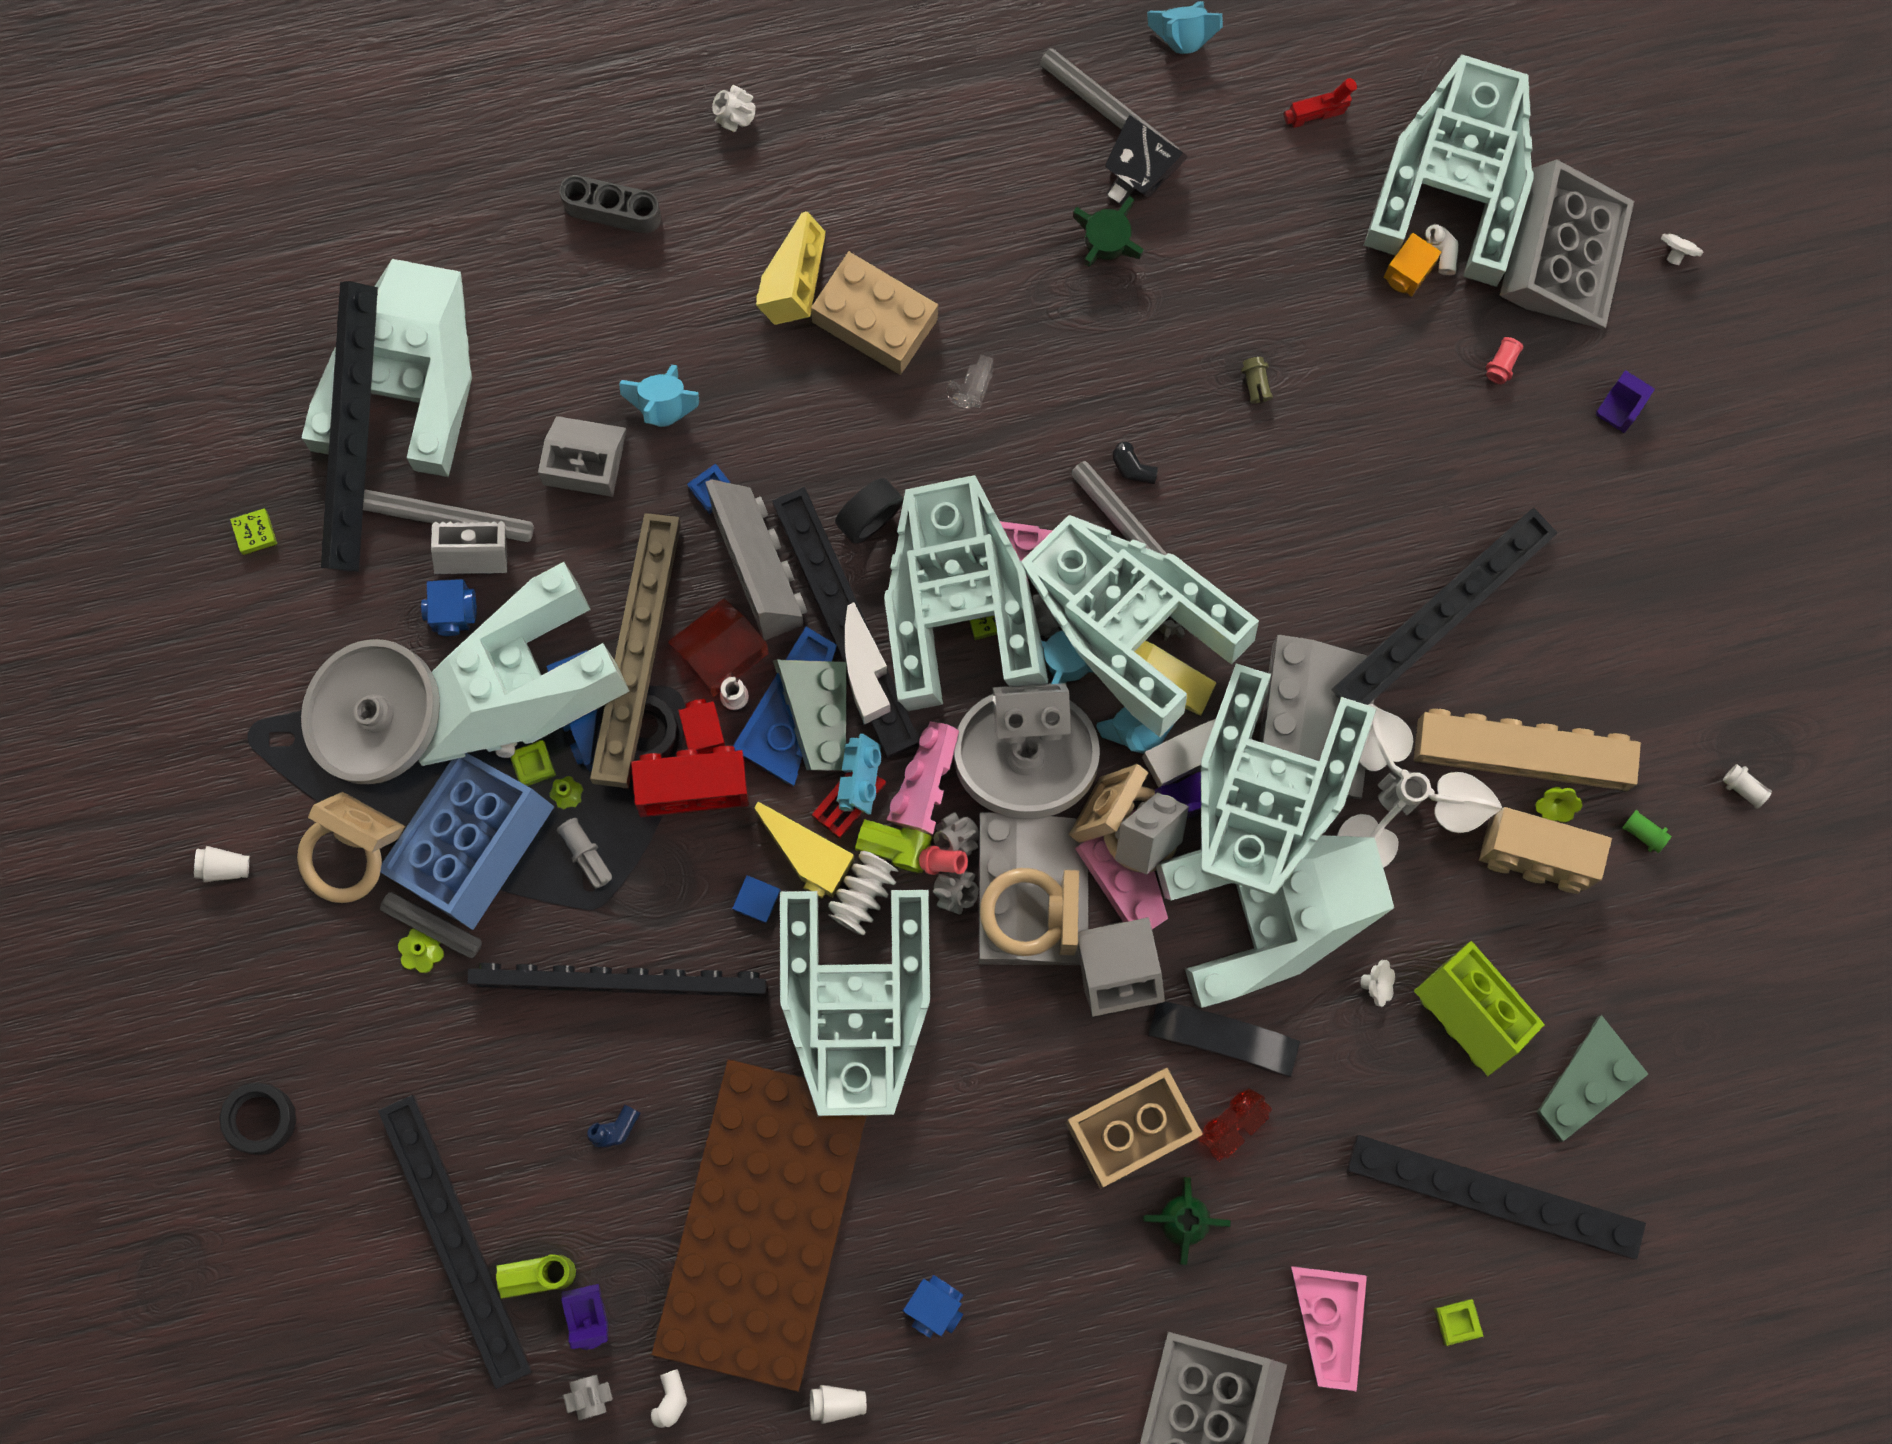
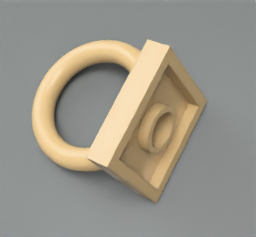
M1136 764L1101 776L1073 825L1069 836L1078 843L1103 836L1109 852L1115 859L1118 844L1115 834L1123 819L1131 815L1134 809L1133 801L1147 802L1155 794V790L1142 786L1148 772ZM1177 847L1163 860L1172 858ZM1118 862V863L1121 864L1123 867H1125V868H1127V869H1129V870H1131V871L1140 872V871H1137V870H1135V869H1133V868H1131V867H1129V866H1126V865H1124V864Z
M344 792L313 805L308 816L309 819L316 823L305 832L298 847L297 861L300 874L306 885L316 895L325 900L335 903H349L359 900L373 889L379 879L382 867L380 848L398 840L405 826ZM334 832L333 835L342 843L364 849L367 859L366 871L363 878L356 885L344 889L335 888L325 883L316 873L312 860L313 849L319 838L326 833Z
M1032 868L1012 869L995 878L985 890L980 904L982 927L991 942L1001 950L1012 955L1033 956L1047 951L1060 940L1059 955L1074 956L1078 946L1079 870H1064L1061 886L1048 874ZM1032 883L1044 889L1049 895V930L1038 939L1032 941L1014 940L1004 934L996 922L995 906L997 899L1006 888L1013 884Z

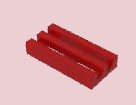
M847 772L844 777H852L853 772ZM878 776L875 784L876 796L886 785V781ZM839 782L813 812L812 817L841 839L863 811L855 807L839 828L834 824L844 812L839 809V805L828 818L823 816L837 799Z

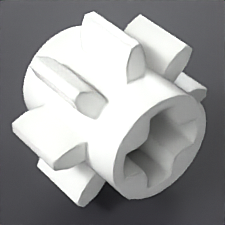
M735 85L731 86L730 92L726 90L720 91L712 104V111L717 115L715 122L722 124L721 127L736 132L738 125L742 127L748 126L755 115V105L751 102L753 96Z

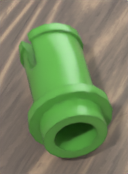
M1635 810L1622 827V829L1627 830L1649 846V852L1654 850L1658 854L1672 837L1667 833L1668 829L1666 827L1661 829L1640 814L1638 810Z

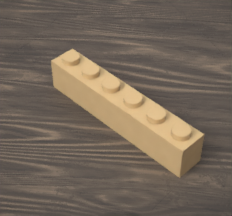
M1430 709L1429 713L1424 712L1418 719L1414 752L1415 762L1629 791L1637 785L1641 742L1630 741V736L1625 734L1613 733L1608 734V737L1594 736V731L1578 728L1573 729L1572 732L1558 731V726L1553 724H1537L1536 727L1522 726V721L1517 719H1501L1500 722L1486 721L1487 717L1481 714H1465V717L1450 716L1451 712L1445 709Z

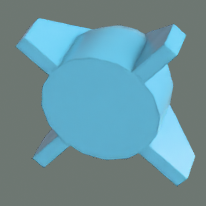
M1200 1L1191 7H1179L1167 11L1150 10L1147 12L1148 26L1176 53L1181 54L1198 51L1223 27L1222 13H1207V10L1204 9V2Z
M671 365L665 375L650 376L643 379L640 383L621 380L619 383L621 396L641 411L644 416V423L659 427L670 426L699 405L698 392L684 390L682 381L678 379L677 365Z
M1064 631L1056 632L1047 642L1041 640L1048 671L1054 676L1052 684L1078 680L1088 672H1094L1078 655Z
M1124 707L1116 714L1114 719L1098 722L1096 727L1102 738L1125 745L1131 751L1144 754V752L1160 745L1173 725L1159 737Z

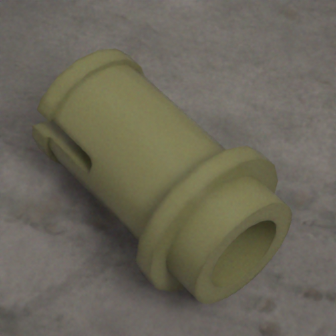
M1253 357L1243 361L1244 367L1241 368V373L1246 375L1250 403H1260L1259 388H1261L1264 402L1273 399L1266 372L1269 364L1264 362L1263 357Z

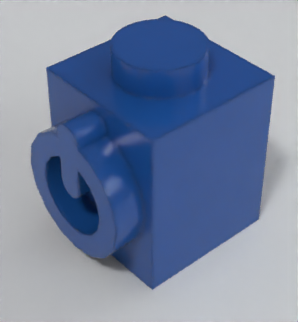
M463 579L427 581V599L421 602L423 621H428L433 632H438V635L456 636L460 634V630H469V623H475L477 616L475 590L469 589Z
M933 1275L929 1282L923 1278L903 1311L915 1319L912 1327L929 1338L932 1337L934 1332L942 1336L945 1330L952 1334L964 1315L958 1311L962 1304L960 1300L964 1295Z

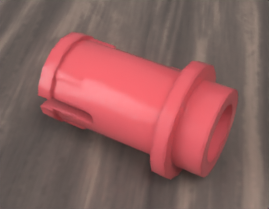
M1504 337L1493 361L1486 365V377L1497 384H1505L1506 380H1510L1513 376L1511 370L1520 352L1523 350V345L1514 338Z
M929 846L921 852L919 864L922 870L931 875H936L939 872L962 874L967 869L968 858L966 853L961 850L949 851L941 850L938 846Z

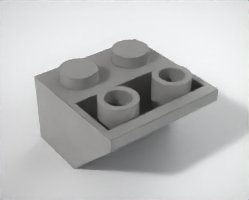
M556 416L545 438L538 469L543 485L613 497L627 431L626 428Z
M1149 917L1078 932V950L1083 987L1092 1017L1165 1002L1162 973Z

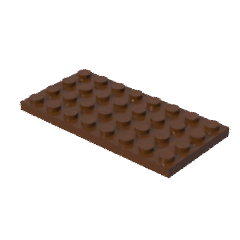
M727 1060L651 1355L799 1392L867 1115L818 1116L806 1078Z

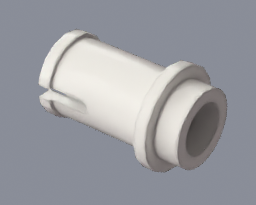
M736 677L725 679L720 687V700L723 706L730 710L743 708L749 699L747 688L740 679L736 682ZM738 691L736 695L728 697L730 692Z
M1736 764L1723 779L1727 784L1726 788L1728 790L1734 789L1754 805L1756 809L1760 808L1770 797L1772 790L1766 788L1747 772L1748 768L1746 766L1741 768Z

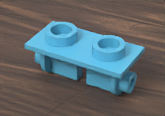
M860 734L859 738H850L849 744H845L842 771L853 772L852 777L840 778L836 801L840 803V810L853 811L854 807L866 814H871L872 804L876 797L877 771L881 763V745L866 735Z

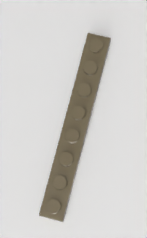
M644 513L615 655V662L630 691L605 704L590 777L592 784L629 788L632 774L631 761H634L679 538L680 517Z

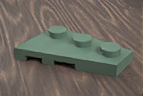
M774 660L776 672L780 675L785 691L783 692L785 702L790 707L795 723L794 731L806 770L842 771L846 744V662Z
M1602 1015L1597 1017L1585 1040L1579 1045L1563 1074L1560 1075L1537 1111V1114L1559 1142H1563L1648 1075L1647 1071Z

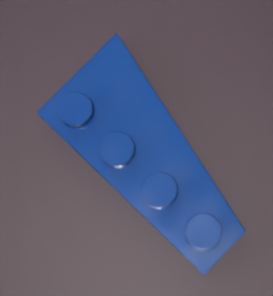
M805 627L786 660L832 662L837 645L810 628ZM777 673L733 746L735 751H743V757L789 786L794 787L802 754L794 731L795 723L789 705H786L783 692H785L779 673Z

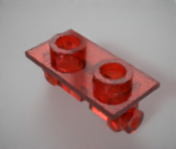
M1248 1088L1246 1091L1237 1094L1231 1100L1230 1107L1219 1117L1213 1118L1205 1125L1203 1135L1198 1137L1197 1140L1210 1148L1209 1152L1219 1162L1223 1158L1228 1159L1245 1142L1237 1131L1242 1127L1251 1136L1270 1118L1268 1114L1272 1111V1108L1264 1101L1266 1098L1263 1095Z

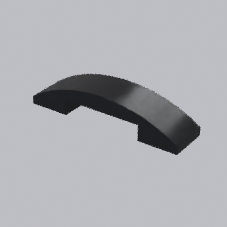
M1170 1002L1157 1003L1148 1034L1149 1037L1211 1052L1287 1077H1291L1300 1041L1262 1027Z

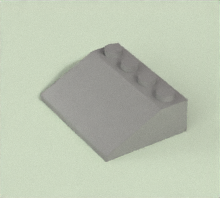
M1557 159L1532 168L1534 174L1533 182L1505 271L1500 296L1528 310L1599 329L1606 328L1634 201Z
M713 479L706 481L714 518L763 640L765 641L804 626L802 614L807 613V609L800 592L796 594L792 592L789 582L793 581L794 577L787 560L783 562L779 560L776 550L780 549L781 545L774 528L767 530L763 518L768 517V513L761 496L754 498L750 487Z
M1277 635L1271 649L1268 674H1271L1264 702L1259 742L1319 761L1340 699L1331 689L1367 656L1311 639ZM1360 763L1358 764L1347 798L1362 799L1366 768Z
M980 813L978 964L1080 965L1078 946L1074 956L1059 955L1060 940L1047 951L1033 956H1017L1007 953L991 942L982 927L980 919V904L985 890L995 878L1004 872L1017 868L1037 869L1051 876L1061 886L1064 870H1079L1078 932L1088 930V868L1075 850L1082 843H1078L1069 836L1077 819L1054 816L1037 819H1019L998 813ZM1026 882L1013 884L1006 888L1000 894L995 906L996 922L1002 932L1018 941H1032L1043 936L1049 930L1048 893L1038 885Z
M1168 1332L1140 1444H1268L1287 1364Z

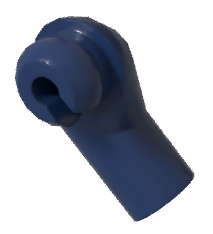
M624 1105L615 1122L591 1125L587 1131L588 1140L595 1147L600 1148L624 1143L641 1113Z

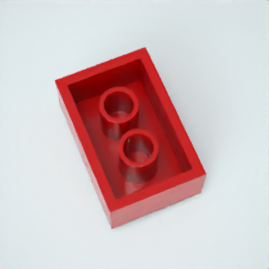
M734 746L713 748V753L698 754V750H682L676 752V757L662 758L661 754L658 753L644 754L639 756L640 761H631L635 806L640 817L749 806L743 751H735Z

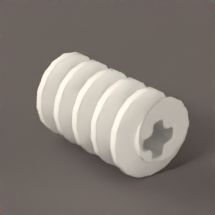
M861 851L859 858L864 865L853 864L851 867L857 878L846 876L843 882L849 890L838 889L836 891V895L842 903L830 901L828 907L834 913V915H829L833 920L857 934L865 935L866 932L859 924L860 921L873 922V918L867 912L868 908L880 910L881 906L874 898L876 896L888 897L889 894L882 885L883 883L895 885L896 881L889 873L891 871H899L870 852Z

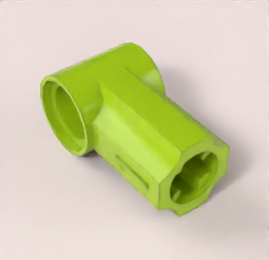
M864 819L855 850L870 852L879 858L892 861L891 863L901 869L923 873L919 864V857L924 849L931 846L933 837L918 830L909 828L899 830Z
M548 1255L537 1259L497 1265L496 1279L501 1298L504 1299L554 1289H564L574 1281L576 1268L569 1258L562 1255ZM558 1261L563 1265L564 1276L559 1282L553 1283L548 1277V1268L553 1262Z

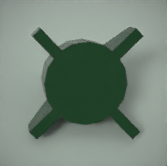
M1129 196L1119 211L1103 209L1095 212L1092 216L1078 207L1075 208L1073 218L1085 230V244L1090 251L1085 258V265L1090 267L1099 258L1114 259L1121 255L1136 259L1141 258L1144 249L1130 241L1131 225L1126 217L1133 206V198Z
M1183 1177L1182 1196L1169 1201L1163 1208L1161 1215H1143V1222L1160 1223L1161 1230L1166 1238L1174 1244L1180 1245V1265H1187L1189 1246L1203 1240L1209 1232L1210 1226L1230 1227L1231 1220L1210 1218V1212L1206 1205L1198 1198L1192 1197L1191 1177Z

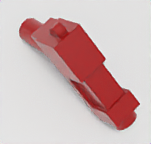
M1347 78L1333 92L1292 103L1290 109L1283 113L1286 124H1292L1293 128L1303 126L1304 122L1321 117L1324 120L1344 114L1352 101L1350 94L1357 88L1356 82L1351 78Z

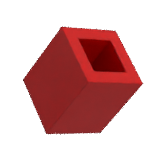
M698 699L686 703L685 709L678 710L688 750H698V754L713 753V748L726 746L714 701L707 703L706 699Z

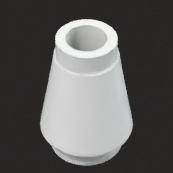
M206 846V849H196L194 878L203 879V882L237 879L240 877L248 878L250 856Z
M820 1385L819 1389H811L810 1414L812 1421L820 1420L821 1424L866 1414L865 1391Z

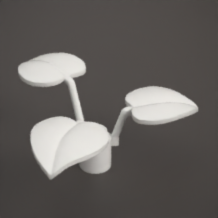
M1373 704L1368 705L1375 707L1376 712L1359 763L1369 771H1378L1388 765L1391 771L1401 776V780L1396 787L1399 802L1379 824L1370 815L1360 814L1352 816L1342 824L1337 836L1374 837L1384 868L1394 859L1399 844L1397 836L1384 828L1405 805H1416L1427 797L1433 801H1438L1434 808L1435 817L1440 825L1454 833L1470 832L1501 810V803L1492 790L1469 774L1451 772L1443 775L1437 783L1438 794H1435L1434 790L1431 789L1430 781L1425 775L1418 772L1409 774L1407 770L1396 766L1394 762L1403 761L1412 750V732L1408 725L1398 716L1386 712Z

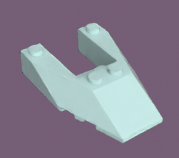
M1461 55L1406 130L1399 136L1364 246L1397 255L1405 239L1421 184L1439 188L1485 203L1464 277L1497 287L1506 271L1534 178L1531 168L1532 137L1529 131L1530 99L1527 74L1469 56Z
M392 259L374 286L378 287L371 394L420 403L407 460L414 471L449 477L472 381L461 272ZM336 347L310 403L302 434V440L310 451L323 454L329 453Z
M973 475L906 489L897 530L899 536L896 552L892 556L890 566L892 572L889 587L885 591L884 596L898 701L908 711L943 705L933 627L995 615L1005 682L1009 687L1048 684L1044 652L1026 570L976 476Z
M1068 515L1021 561L1027 576L1078 655L1124 707L1159 737L1184 714L1187 693L1134 651L1169 616L1231 665L1255 641L1259 620L1178 557L1170 553L1163 555L1147 549L1146 544L1134 539L1131 542L1111 535L1110 530L1074 516Z
M564 562L527 582L432 671L439 691L440 711L434 736L426 751L418 759L422 766L466 757L465 753L487 749L488 752L502 749L501 745L515 742L533 743L630 691L617 663L603 643L541 675L527 643L591 610L578 582Z
M1236 663L1201 760L1202 873L1274 896L1343 809L1373 723L1376 708L1341 697L1319 761L1251 739L1268 692L1271 674Z
M1322 835L1274 896L1236 884L1254 949L1186 968L1185 972L1194 1003L1201 1008L1301 974L1394 909L1375 838ZM1201 850L1163 860L1156 866L1164 898L1168 900H1175L1232 883L1202 873Z
M891 890L892 964L819 965L817 891L780 892V1004L818 1116L894 1115L930 1003L928 890Z

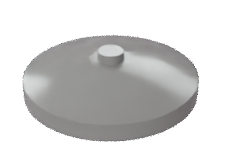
M370 639L350 644L337 651L315 673L307 688L302 705V733L305 744L313 759L330 774L356 784L381 783L402 774L423 755L434 736L440 711V697L436 680L427 664L417 654L395 642Z
M993 694L975 704L960 722L958 727L959 734L954 749L955 769L965 790L985 808L1012 818H1044L1070 808L1092 786L1099 764L1100 746L1098 736L1088 716L1081 708L1070 701L1071 734H1062L1061 739L1053 741L1041 740L1040 736L1025 737V741L1019 743L1004 742L1003 738H997L994 730Z

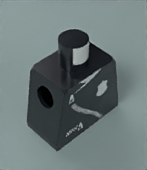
M1129 115L1105 165L1107 169L1118 176L1106 194L1121 205L1124 204L1134 189L1150 197L1179 168L1188 156Z

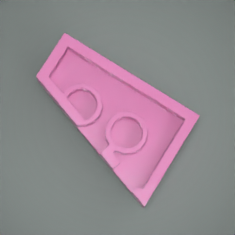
M930 721L928 727L920 736V745L914 759L906 767L905 779L899 792L891 801L890 813L886 820L897 826L933 834L936 822L930 818L934 804L939 805L942 801L944 792L939 790L941 776L945 775L950 769L959 734L958 729L948 724Z

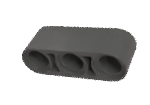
M578 175L565 178L560 185L559 193L564 209L574 218L640 233L653 232L661 223V213L657 198L648 191ZM574 193L585 194L584 197L578 201H572L569 199L570 196ZM610 200L619 202L617 206L611 209L603 207L604 203ZM642 208L652 209V212L647 216L636 214Z

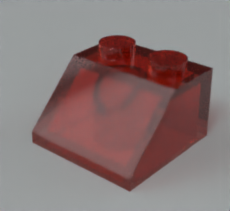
M725 598L668 641V644L712 697L721 692L720 687L725 679L729 677H736L737 679L769 654L765 640L745 616Z

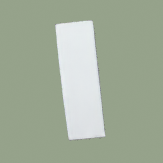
M855 603L847 606L845 655L849 683L855 704L864 724L890 712V703L877 680L887 674V665Z
M1216 719L1184 732L1144 752L1142 758L1158 788L1201 770V760Z

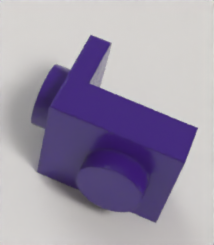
M599 1284L561 1292L562 1305L569 1329L570 1348L588 1350L607 1342L608 1321Z

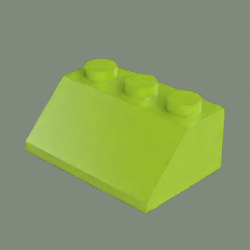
M1472 941L1460 949L1414 990L1424 1007L1432 1011L1445 1026L1446 1032L1458 1041L1469 1054L1472 1062L1481 1068L1487 1076L1518 1054L1545 1025Z

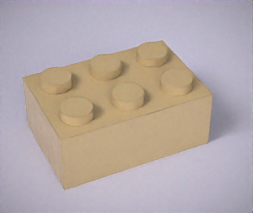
M848 251L812 305L811 315L814 324L901 375L938 320V304Z
M1504 807L1489 819L1479 861L1488 863L1487 868L1496 872L1509 873L1510 870L1523 873L1525 880L1534 883H1544L1545 880L1558 883V888L1562 891L1579 894L1580 890L1585 891L1602 880L1612 838Z
M1168 1068L1115 1094L1065 1122L1100 1189L1203 1135Z

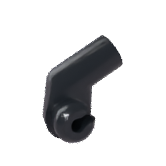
M1129 442L1118 443L1113 451V461L1122 477L1155 484L1158 467L1140 464L1132 444Z

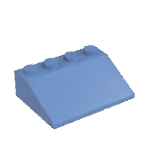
M465 753L466 757L453 759L448 764L383 861L380 873L473 930L554 809V806L530 787Z

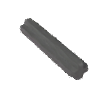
M389 892L381 902L380 910L383 913L470 959H473L481 949L482 941L480 938L393 892Z

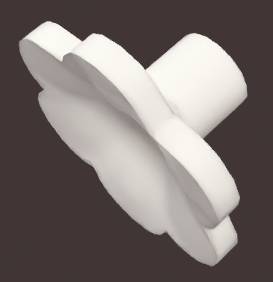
M1663 234L1661 237L1663 241L1671 246L1672 250L1667 260L1675 265H1680L1684 255L1701 256L1703 254V250L1697 248L1694 243L1681 239L1676 235Z
M1380 960L1378 965L1372 967L1371 975L1365 974L1361 978V987L1369 989L1370 996L1374 998L1375 1005L1383 1007L1386 1001L1392 999L1394 992L1395 973L1393 969H1390L1389 961Z

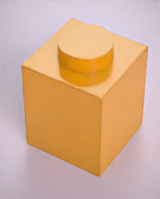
M1412 233L1389 264L1384 278L1388 280L1390 286L1396 291L1406 292L1413 296L1435 266L1442 252Z

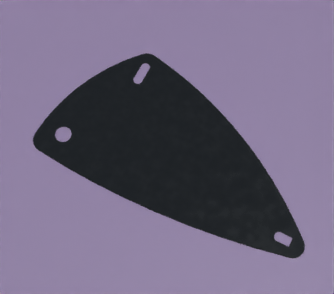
M649 685L647 695L655 696L664 701L675 715L679 728L678 742L671 755L667 758L676 757V752L682 749L684 731L678 710L685 709L684 700L680 693L673 688ZM605 705L602 706L600 728H601V723H602V718H603V713H604ZM302 710L258 720L251 726L248 732V742L252 749L279 773L316 801L321 802L344 792L401 823L405 828L451 762V760L422 766L419 760H417L408 770L388 781L376 784H356L330 774L313 759L305 744L302 733ZM644 710V713L651 714L657 719V732L649 738L639 737L636 751L652 750L664 738V722L658 714L652 711ZM563 727L533 742L536 743L541 740L545 742L556 776L528 786L552 804L554 809L500 890L552 904L594 910L607 903L632 872L648 847L663 815L640 817L635 806L633 774H631L629 788L592 784L590 780L591 772L588 771L584 763L578 765L572 753L570 744L576 742L572 731L565 732ZM291 732L295 737L293 744L290 746L269 747V733ZM523 741L517 742L515 750L533 743L525 744ZM487 749L468 752L471 756L518 781L510 757H499L496 754V750L488 752ZM570 776L576 783L581 784L584 789L581 793L582 802L578 803L576 807H567L563 810L557 806L555 800L550 798V792L555 780ZM572 818H577L579 825L592 844L596 843L598 846L596 851L612 875V879L606 885L596 888L592 892H588L583 888V870L578 862L574 863L572 861V852L557 832V828ZM397 840L388 845L393 847Z

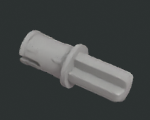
M572 818L557 828L558 834L561 835L573 854L572 861L574 863L578 862L592 886L599 888L606 885L612 879V875L596 851L598 846L596 843L592 844L579 825L577 818Z

